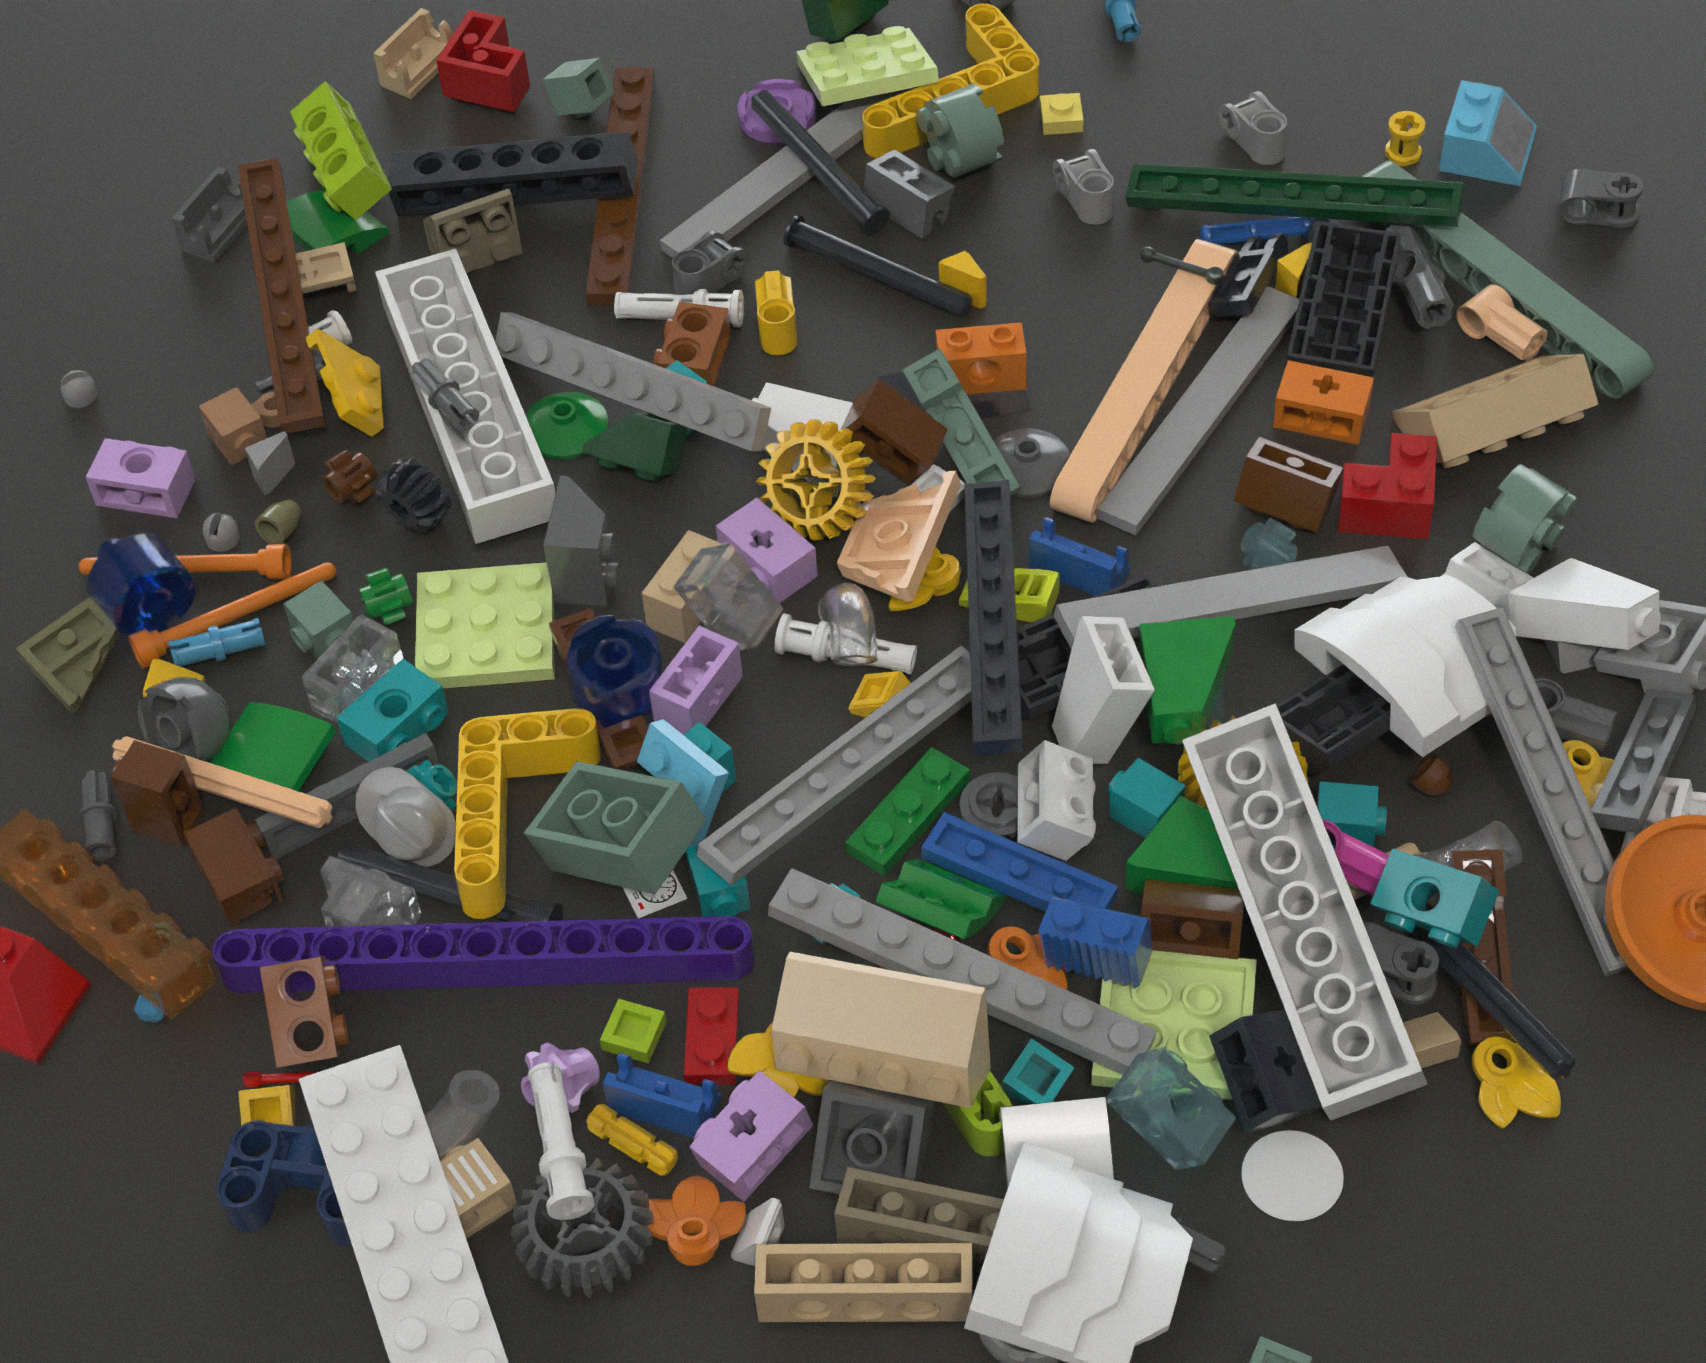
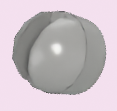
M80 370L70 371L61 380V393L68 406L81 408L88 406L96 399L97 388L94 380L87 372Z
M213 513L204 521L203 536L206 545L211 550L218 552L227 551L235 547L240 541L241 535L237 522L231 515Z

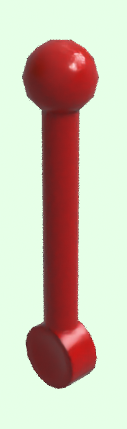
M251 1071L242 1075L243 1086L252 1088L262 1084L300 1083V1078L317 1072L262 1074L259 1071Z

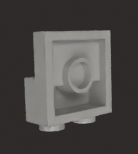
M1659 600L1661 620L1657 634L1629 650L1601 647L1594 657L1597 672L1640 679L1644 693L1647 692V689L1692 694L1695 689L1704 690L1706 688V607Z

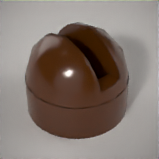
M1433 754L1414 772L1410 783L1428 796H1440L1445 794L1452 784L1453 772L1441 757Z

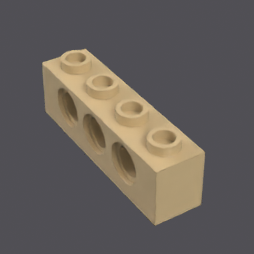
M972 1243L756 1244L754 1296L758 1321H966L973 1299Z

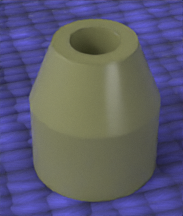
M290 499L270 505L255 520L256 531L269 544H282L297 529L302 514L301 508Z

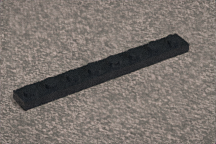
M1009 480L965 484L974 752L975 756L1024 752Z

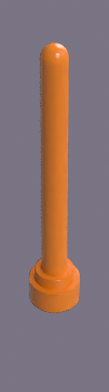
M268 544L266 549H259L258 553L84 558L79 562L78 568L83 575L258 571L261 576L267 575L269 580H281L290 577L292 558L288 544Z
M325 562L160 633L156 629L148 632L146 629L128 636L131 648L141 668H148L151 666L153 659H160V657L167 654L166 650L169 649L168 641L208 632V627L214 625L221 627L303 592L321 580L323 582L331 580L336 575V567L330 562Z

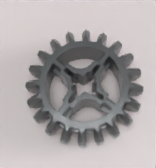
M597 1157L591 1166L583 1171L586 1190L592 1193L595 1204L593 1209L587 1214L569 1220H559L550 1217L546 1207V1203L550 1198L547 1179L539 1174H536V1179L534 1180L537 1190L523 1189L521 1195L523 1205L514 1207L513 1218L516 1225L512 1226L511 1236L513 1243L516 1244L515 1253L518 1261L526 1264L527 1274L532 1280L541 1277L542 1285L548 1292L561 1283L562 1293L568 1298L576 1287H582L584 1295L591 1298L594 1291L593 1286L603 1284V1288L611 1293L614 1287L612 1278L619 1276L629 1281L632 1275L629 1264L643 1266L645 1260L643 1249L650 1248L653 1242L652 1232L646 1227L654 1223L653 1213L648 1208L650 1203L647 1193L644 1190H639L638 1181L633 1177V1174L623 1178L622 1169L617 1163L604 1172L603 1163ZM611 1205L624 1216L620 1231L611 1228L610 1221L607 1220V1211ZM547 1223L553 1225L556 1233H558V1244L554 1250L542 1241L543 1230Z

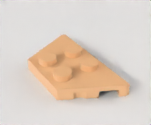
M956 471L942 473L944 480L942 484L923 491H919L915 483L899 489L894 494L883 495L864 502L862 506L867 513L863 517L856 518L854 527L851 529L837 561L842 576L903 601L912 602L960 488L961 482Z

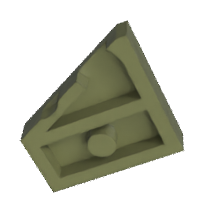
M89 597L18 646L16 652L18 658L71 714H74L85 699L117 642L120 633L117 624Z

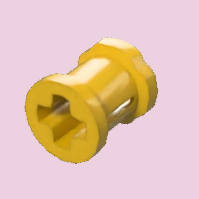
M1401 111L1393 114L1389 119L1388 130L1391 134V140L1386 144L1385 156L1389 161L1399 166H1408L1417 163L1421 159L1422 147L1419 145V139L1425 132L1426 122L1420 114L1412 111ZM1408 123H1410V124L1412 125V127H1411L1409 130H1408ZM1403 146L1402 154H1400L1399 149Z

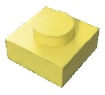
M1080 93L1040 96L1043 135L1083 132L1084 119Z

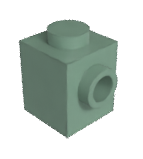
M600 58L565 62L542 79L557 116L574 114L576 118L587 116L596 111L601 104L615 94Z
M322 580L284 603L291 627L290 635L293 641L303 653L310 651L321 664L335 655L345 652L351 645L359 641L352 612Z

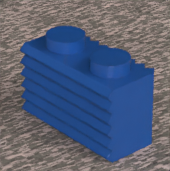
M1058 897L1051 898L1038 930L1044 963L1047 968L1055 966L1057 971L1064 968L1066 973L1073 970L1076 975L1083 972L1085 977L1093 975L1095 980L1102 977L1104 982L1111 979L1114 984L1121 981L1123 986L1131 984L1133 989L1140 986L1153 951L1149 918Z

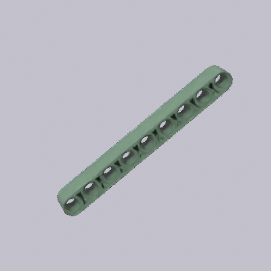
M1385 161L1361 176L1417 180L1392 161ZM1460 213L1458 227L1409 224L1416 230L1432 263L1473 295H1476L1490 284L1502 287L1512 298L1516 310L1548 331L1546 342L1541 347L1550 354H1584L1593 386L1605 396L1617 400L1649 379L1654 373L1652 360L1642 347L1463 213ZM1379 222L1386 228L1391 225H1402V223Z

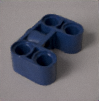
M258 1120L245 1123L237 1129L232 1137L216 1187L218 1199L229 1223L235 1229L242 1232L255 1231L262 1228L269 1221L280 1190L287 1191L288 1187L319 1191L316 1207L329 1239L340 1246H352L344 1219L336 1218V1215L341 1210L314 1127H297ZM268 1150L263 1155L252 1157L258 1151ZM253 1195V1197H251L246 1202L236 1203L240 1198L244 1196Z

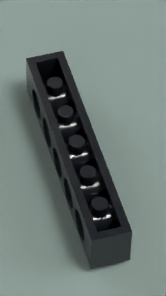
M629 131L395 152L392 154L388 181L392 190L388 193L397 216L438 213L509 189L512 193L514 206L632 196L635 189L638 159Z

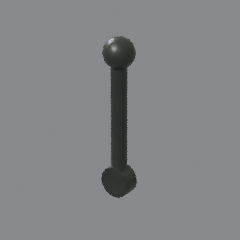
M1151 246L1144 247L1140 252V258L1145 263L1156 261L1206 277L1207 282L1212 285L1220 284L1223 281V270L1219 267L1206 269L1156 253L1155 249Z

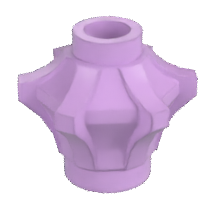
M545 1043L541 1045L540 1053L532 1051L525 1056L528 1070L538 1064L550 1062L552 1074L551 1066L554 1063L561 1066L564 1093L568 1110L571 1113L578 1110L582 1095L599 1082L600 1072L597 1061L592 1053L585 1048L560 1050L550 1043ZM527 1075L521 1081L522 1093L527 1102L535 1106L531 1083Z

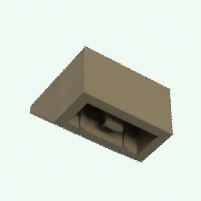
M509 189L423 219L428 246L432 255L456 248L466 273L523 254L512 193Z

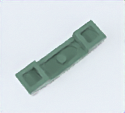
M937 349L904 368L902 371L925 411L948 429L943 443L966 483L1009 480L1011 495L1020 491L1021 488L941 349Z

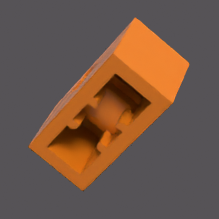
M1288 360L1275 400L1273 427L1359 445L1371 406L1374 378Z

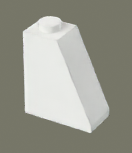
M767 382L759 398L752 399V401L771 407L763 445L765 451H767L765 447L769 443L779 444L776 434L781 430L790 431V425L795 422H803L806 425L810 419H819L822 421V424L826 421H833L838 424V431H840L853 404ZM804 449L796 457L792 466L793 471L797 470L800 454H804ZM830 453L832 465L835 469L840 471V467L836 459ZM818 476L804 478L814 484L829 482L828 478H818ZM841 487L834 491L832 497L837 498Z
M1569 558L1508 592L1509 621L1516 627V636L1629 650L1659 632L1661 620L1659 590L1573 558Z
M1082 616L1077 626L1052 725L1061 747L1092 758L1093 764L1109 763L1155 691L1124 618Z

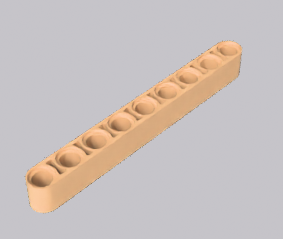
M1196 239L1183 261L1206 269L1219 267L1223 270L1224 276L1235 255H1238V251ZM1181 269L1177 270L1060 472L1052 489L1050 509L1091 523L1097 520V508L1122 476L1213 313L1208 303L1219 284L1212 285L1207 282L1206 277Z

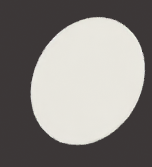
M1278 1131L1262 1137L1248 1150L1242 1164V1182L1251 1201L1263 1212L1282 1220L1305 1221L1324 1214L1336 1203L1343 1188V1169L1335 1152L1321 1139L1301 1131Z

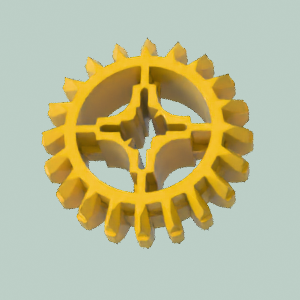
M810 419L806 425L803 422L793 423L790 425V431L781 430L776 434L779 444L769 443L765 447L771 459H762L758 463L763 469L767 470L766 476L759 477L756 481L759 485L767 486V493H764L759 500L763 503L772 502L771 510L781 517L803 538L809 535L813 541L823 540L825 535L828 538L839 537L841 528L843 530H851L854 527L853 516L863 517L867 513L860 501H870L874 497L870 491L865 490V484L873 483L876 478L871 474L865 475L864 469L873 460L870 457L860 458L859 456L865 444L861 441L850 443L853 431L849 429L838 431V424L833 421H826L822 424V421L819 419ZM804 449V454H800L797 470L791 473L796 457ZM830 453L836 459L840 467V471L835 469L832 465ZM818 476V478H828L829 482L814 484L813 482H804L803 478ZM838 487H841V492L837 502L828 511V506L832 505V495L834 491ZM792 489L799 494L801 505L796 500Z

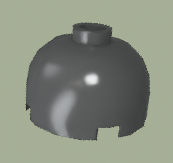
M177 677L162 681L144 691L147 693V697L139 700L138 717L147 743L158 745L159 747L205 762H209L222 750L229 735L228 706L224 698L212 687L196 678Z

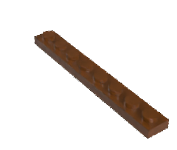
M615 67L612 86L615 94L611 96L606 133L630 132L638 159L634 195L598 198L586 286L587 305H614L617 292L630 293L655 87L654 67Z
M279 157L239 164L238 171L280 427L282 432L285 431L286 434L324 427L326 424L313 349H309L306 342V337L310 334Z

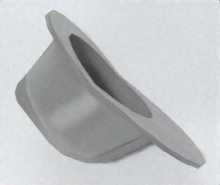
M384 767L372 771L362 780L356 793L355 805L359 822L389 856L429 867L440 863L452 852L456 837V820L453 812L413 775L401 768Z

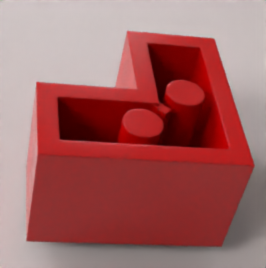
M469 10L436 59L442 92L445 97L515 112L531 87L525 51L510 47L505 17Z
M1392 433L1387 466L1344 463L1339 503L1338 532L1428 539L1434 507L1437 436Z

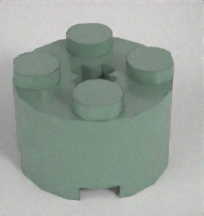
M975 84L968 85L927 101L923 108L916 111L918 125L926 133L931 146L927 149V155L935 171L944 169L948 175L955 178L1002 159L1001 154L997 152V147L1004 145L1002 127L994 106L985 108L982 100L978 97L983 93L981 87Z
M1520 464L1500 484L1498 489L1502 491L1490 510L1486 507L1484 508L1475 525L1472 536L1483 547L1529 574L1542 556L1541 548L1544 546L1552 550L1556 546L1566 529L1559 523L1570 515L1579 499L1533 468L1529 469Z

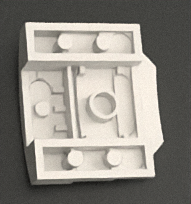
M1452 576L1420 580L1399 577L1377 592L1364 594L1342 609L1329 608L1295 629V650L1325 675L1343 664L1391 704L1390 730L1419 755L1424 757L1491 713L1455 625L1458 619L1497 608L1472 588ZM1509 621L1516 636V627Z
M1024 1142L990 1241L964 1328L1068 1363H1130L1134 1346L1168 1331L1193 1238L1171 1216L1172 1203L1123 1188V1182L1073 1167L1075 1160L1073 1157Z

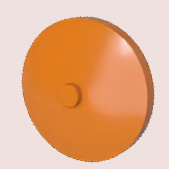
M1681 815L1661 820L1647 827L1621 851L1607 879L1604 902L1608 929L1619 954L1632 972L1644 984L1656 993L1679 1005L1706 1011V815Z

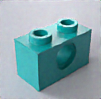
M401 659L336 718L345 746L370 762L405 742H409L425 733L427 734L429 731L437 729L449 714L442 685L404 659Z
M1392 848L1370 904L1386 915L1384 919L1385 924L1398 930L1412 933L1416 926L1430 931L1428 938L1442 945L1456 949L1460 941L1478 947L1499 890L1482 877ZM1440 893V900L1436 907L1426 911L1428 900L1433 895Z

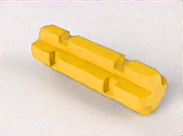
M596 1105L586 1120L587 1128L590 1132L601 1139L610 1138L609 1144L639 1163L648 1162L647 1168L660 1176L669 1174L678 1161L675 1148L662 1140L655 1142L656 1136L626 1117L621 1116L617 1118L618 1112L607 1105Z

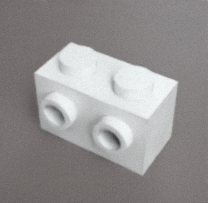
M1044 740L1018 763L1017 843L1067 861L1082 847L1091 842L1096 830V823L1093 819L1095 782L1093 780L1092 758Z

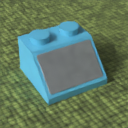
M1461 80L1444 134L1439 171L1521 186L1537 125L1503 88Z

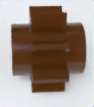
M348 450L340 451L324 462L329 472L322 476V482L328 493L337 502L343 503L348 499L352 505L360 504L375 493L370 483L377 479V472L370 460L361 452H356L351 456Z

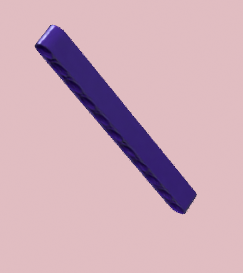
M733 916L235 929L221 934L212 947L213 958L225 986L231 991L238 993L264 992L260 967L326 956L327 966L336 965L340 990L724 981L741 979L748 975L753 969L755 962L750 927L744 920ZM731 946L737 947L736 949H733V950H723V949H725L726 947H731ZM678 948H688L685 951H675ZM631 949H639L636 952L626 953V951ZM589 950L588 952L583 954H576L579 951ZM531 952H539L535 955H528ZM483 953H490L487 956L478 957ZM441 954V955H439L438 957L429 958V957H431V956H433V955ZM392 955V956H390L389 958L381 959V958H383V957H385V956ZM298 971L290 980V991H314L315 981L309 973Z

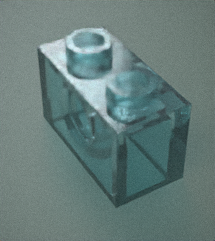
M1163 1047L1137 1054L1107 1096L1106 1102L1175 1170L1205 1165L1236 1117L1223 1105V1100L1217 1092L1204 1086L1187 1069L1186 1062L1178 1054ZM1171 1098L1175 1104V1112L1171 1105Z

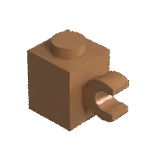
M235 387L199 405L208 436L231 466L247 458L244 448L267 439L263 426L269 428L280 427L274 392L266 393L250 404L241 391Z

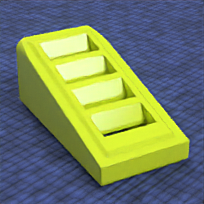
M1014 568L1015 590L1020 591V594L1016 595L1017 619L1032 623L1051 615L1059 594L1060 573L1042 569ZM967 579L959 598V606L969 608Z

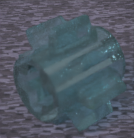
M1269 518L1266 525L1261 522L1253 524L1245 532L1241 540V550L1247 554L1242 563L1253 570L1294 562L1298 549L1291 540L1295 537L1296 533L1272 518Z

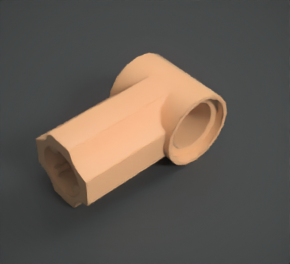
M1488 285L1460 306L1456 312L1458 324L1468 336L1474 339H1481L1487 336L1521 360L1530 361L1538 354L1539 349L1546 342L1548 331L1516 310L1510 295L1498 285Z

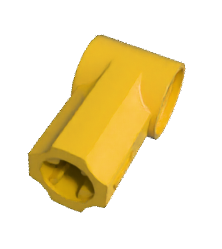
M779 270L764 272V275L755 281L760 346L762 350L771 355L787 354L794 350L798 342L791 277L784 276Z

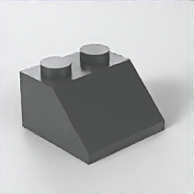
M560 476L543 544L554 602L608 607L611 589H618L621 574L620 563L613 561L616 548L615 534L608 532L606 514L570 477Z
M830 1080L823 1088L809 1188L840 1194L847 1167L919 1182L929 1143L935 1101Z

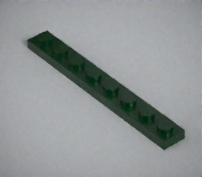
M1133 163L1125 197L1128 207L1458 227L1464 197V183Z

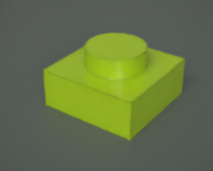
M618 999L600 1038L602 1050L617 1055L623 1053L631 1056L634 1060L649 1063L667 1023L665 1011Z

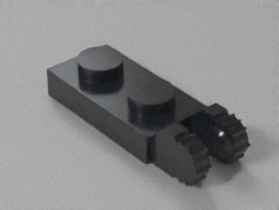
M1283 233L1272 234L1270 236L1271 239L1268 240L1265 246L1264 240L1260 236H1253L1247 239L1241 251L1238 252V255H1235L1227 269L1226 275L1223 276V281L1218 285L1208 303L1214 317L1231 315L1241 317L1253 313L1277 268L1278 260L1288 253V241Z

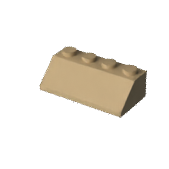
M1584 354L1540 356L1395 410L1391 414L1394 422L1403 434L1437 436L1436 463H1442L1443 468H1449L1469 461L1468 454L1481 449L1482 453H1489L1508 446L1506 439L1519 435L1520 439L1540 435L1546 432L1545 425L1557 420L1558 424L1577 421L1584 417L1583 410L1599 404Z
M795 952L788 954L771 1030L776 1070L971 1108L991 1068L986 988Z

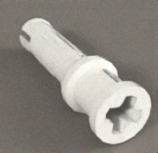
M699 289L694 294L685 295L617 292L615 295L614 313L616 319L667 320L674 317L678 303L685 302L728 308L730 323H732L733 327L741 328L743 324L744 296L742 290H734L732 294L708 293L707 289Z
M785 613L780 618L774 646L775 653L783 655L786 651L812 656L813 661L819 663L826 661L829 657L867 666L902 671L908 675H911L917 656L916 645L900 644L833 630V625H829V622L821 621L817 625L792 620V616Z
M546 1062L532 1067L528 1072L544 1148V1154L539 1162V1170L541 1176L547 1179L550 1198L546 1203L548 1215L554 1219L569 1220L587 1214L593 1209L595 1204L592 1193L586 1190L583 1176V1171L587 1166L585 1155L575 1146L572 1125L562 1083L561 1066L554 1063L551 1066V1074L550 1062Z

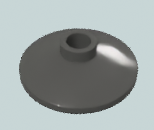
M1016 429L1006 432L993 440L1021 488L1020 491L1011 495L1014 497L1034 498L1051 493L1060 472L1070 457L1068 448L1058 437L1039 429Z

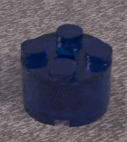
M137 534L122 540L109 539L99 547L97 551L98 559L89 573L87 592L111 621L112 619L113 625L122 631L124 635L128 637L144 629L148 632L156 629L160 633L169 629L165 623L176 614L181 619L189 610L195 597L196 584L186 567L158 535Z
M615 615L600 616L579 627L570 640L571 645L567 654L570 690L577 707L590 711L594 715L595 720L606 728L648 713L652 709L649 690L662 675L660 644L651 628L634 618H631V622L616 620Z

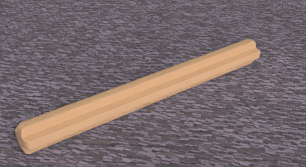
M128 736L123 737L121 740L117 739L112 745L114 748L112 757L117 761L121 756H124L134 740L145 744L149 743ZM184 755L197 789L315 828H321L324 824L328 825L333 818L330 814L332 805L326 800Z

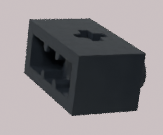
M1285 1010L1240 1017L1209 1035L1245 1133L1290 1124L1322 1107Z

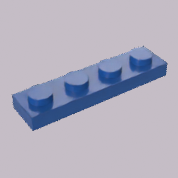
M945 812L921 847L922 859L1045 912L1052 897L1105 909H1111L1118 897V886Z

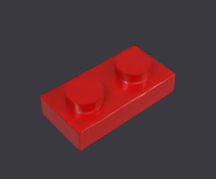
M738 987L689 988L684 1060V1080L686 1083L702 1085L703 1080L707 1079L716 1082L717 1085H736V1074L730 1073L727 1066L730 1054L738 1043L740 1005Z

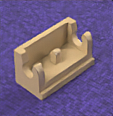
M420 8L373 53L380 86L412 99L439 73L436 59L452 37L448 23L443 20L439 24V31H437L433 26V18L430 11Z
M345 242L296 253L303 294L347 284L349 293L357 291Z

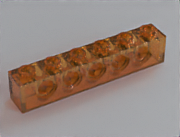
M24 809L0 828V878L152 1003L170 1020L174 1019L217 982L208 963L212 960V955L200 940L195 937L187 940L182 936L180 928L170 916L164 912L156 915L151 911L150 904L135 888H131L129 891L125 890L119 878L105 864H102L100 867L94 865L87 851L76 841L68 844L60 830L48 818L45 817L40 821Z

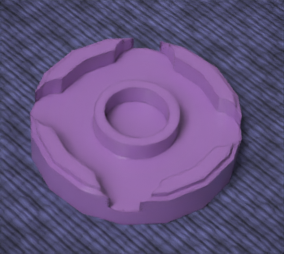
M772 79L755 84V90L750 91L748 94L746 90L740 96L737 105L740 128L749 137L760 142L783 143V140L751 108L752 96L758 94L761 90H768L806 131L814 125L817 117L813 93L809 89L808 92L801 89V84L793 80Z

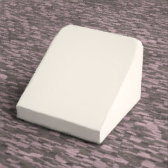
M771 1198L748 1213L731 1252L733 1260L755 1266L756 1244H778L785 1227L782 1204H780L779 1199Z

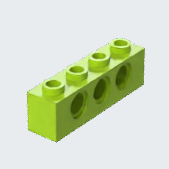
M326 81L290 111L297 126L294 129V133L307 147L303 152L307 159L316 167L313 174L326 189L323 196L335 211L340 213L344 210L353 219L357 220L392 190L351 104Z

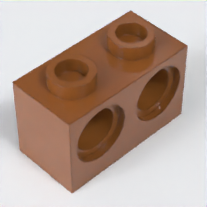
M679 302L674 317L668 318L664 329L665 342L662 349H656L653 364L666 369L678 360L706 380L708 385L715 387L732 338L728 308Z
M326 956L260 967L276 1067H285L342 1055L341 1045L348 1044L349 1038L344 1014L336 1015L333 995L340 994V983L336 965L327 966ZM298 971L309 973L315 981L314 993L307 1000L296 998L290 991V980ZM305 1021H313L323 1030V1042L317 1049H307L299 1042L298 1030Z

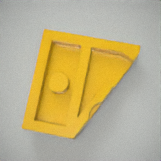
M317 328L306 337V342L309 349H316L322 354L326 366L319 372L325 386L332 395V402L339 418L373 437L384 428L380 366L370 357L361 355Z

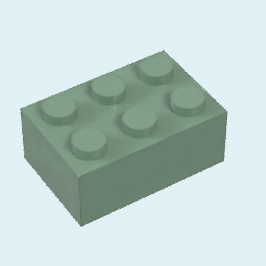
M576 761L526 829L524 835L551 871L656 894L707 819L682 782Z

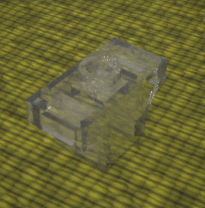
M329 856L320 870L329 896L321 907L326 927L416 924L421 916L414 888L392 880L387 874L378 869L371 868L366 870Z

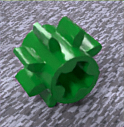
M385 567L366 574L369 585L358 588L368 618L373 620L381 617L385 625L405 619L406 616L403 608L413 605V600L402 573L390 576L388 568L386 569Z

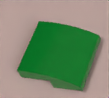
M326 189L310 192L287 202L294 241L306 251L345 242L346 248L349 247L356 254H359L389 234L388 227L368 211L357 220L353 219L344 210L340 213L335 211L323 196Z
M249 702L230 731L222 750L213 757L210 763L299 792L337 730L332 724L299 711L275 705Z
M915 859L904 862L898 880L881 884L875 902L966 939L977 933L992 919L1003 905L1006 895L923 859Z

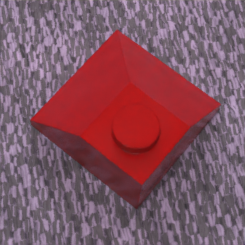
M0 926V1050L39 1065L91 987L88 979L36 939Z

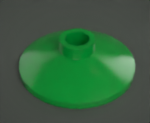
M560 392L544 397L536 402L525 415L542 456L552 459H572L585 455L586 453L582 452L584 443L609 427L607 412L603 405L595 398L579 392Z

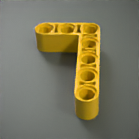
M982 3L970 7L965 16L966 48L978 64L943 77L937 83L917 87L866 108L862 113L863 147L865 152L871 157L879 158L892 150L901 153L929 142L926 133L918 125L916 111L923 108L927 101L971 84L981 87L983 93L978 97L982 100L985 108L993 105L997 115L1031 102L1039 95V58L998 8Z
M564 709L486 716L471 719L461 727L458 751L454 872L462 909L467 916L474 919L490 918L498 914L505 905L508 778L568 773L576 761L596 765L600 761L601 750L596 720L590 711L584 709Z

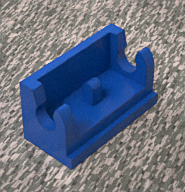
M1044 518L1043 533L1034 530L1029 538V569L1060 573L1059 582L1093 596L1121 586L1130 572L1128 549L1118 546L1116 558L1057 535L1056 523L1049 518Z
M619 1053L617 1056V1063H619L618 1073L608 1072L602 1083L607 1106L618 1112V1115L694 1138L697 1130L705 1121L713 1118L721 1101V1093L718 1092L717 1083L704 1079L702 1087L634 1067L632 1057L623 1053Z

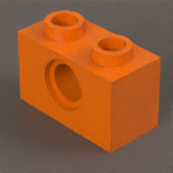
M1022 322L936 330V350L941 349L967 395L1027 389L1026 347Z

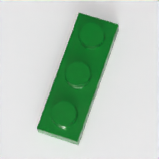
M931 747L846 840V853L882 876H885L970 781V769Z

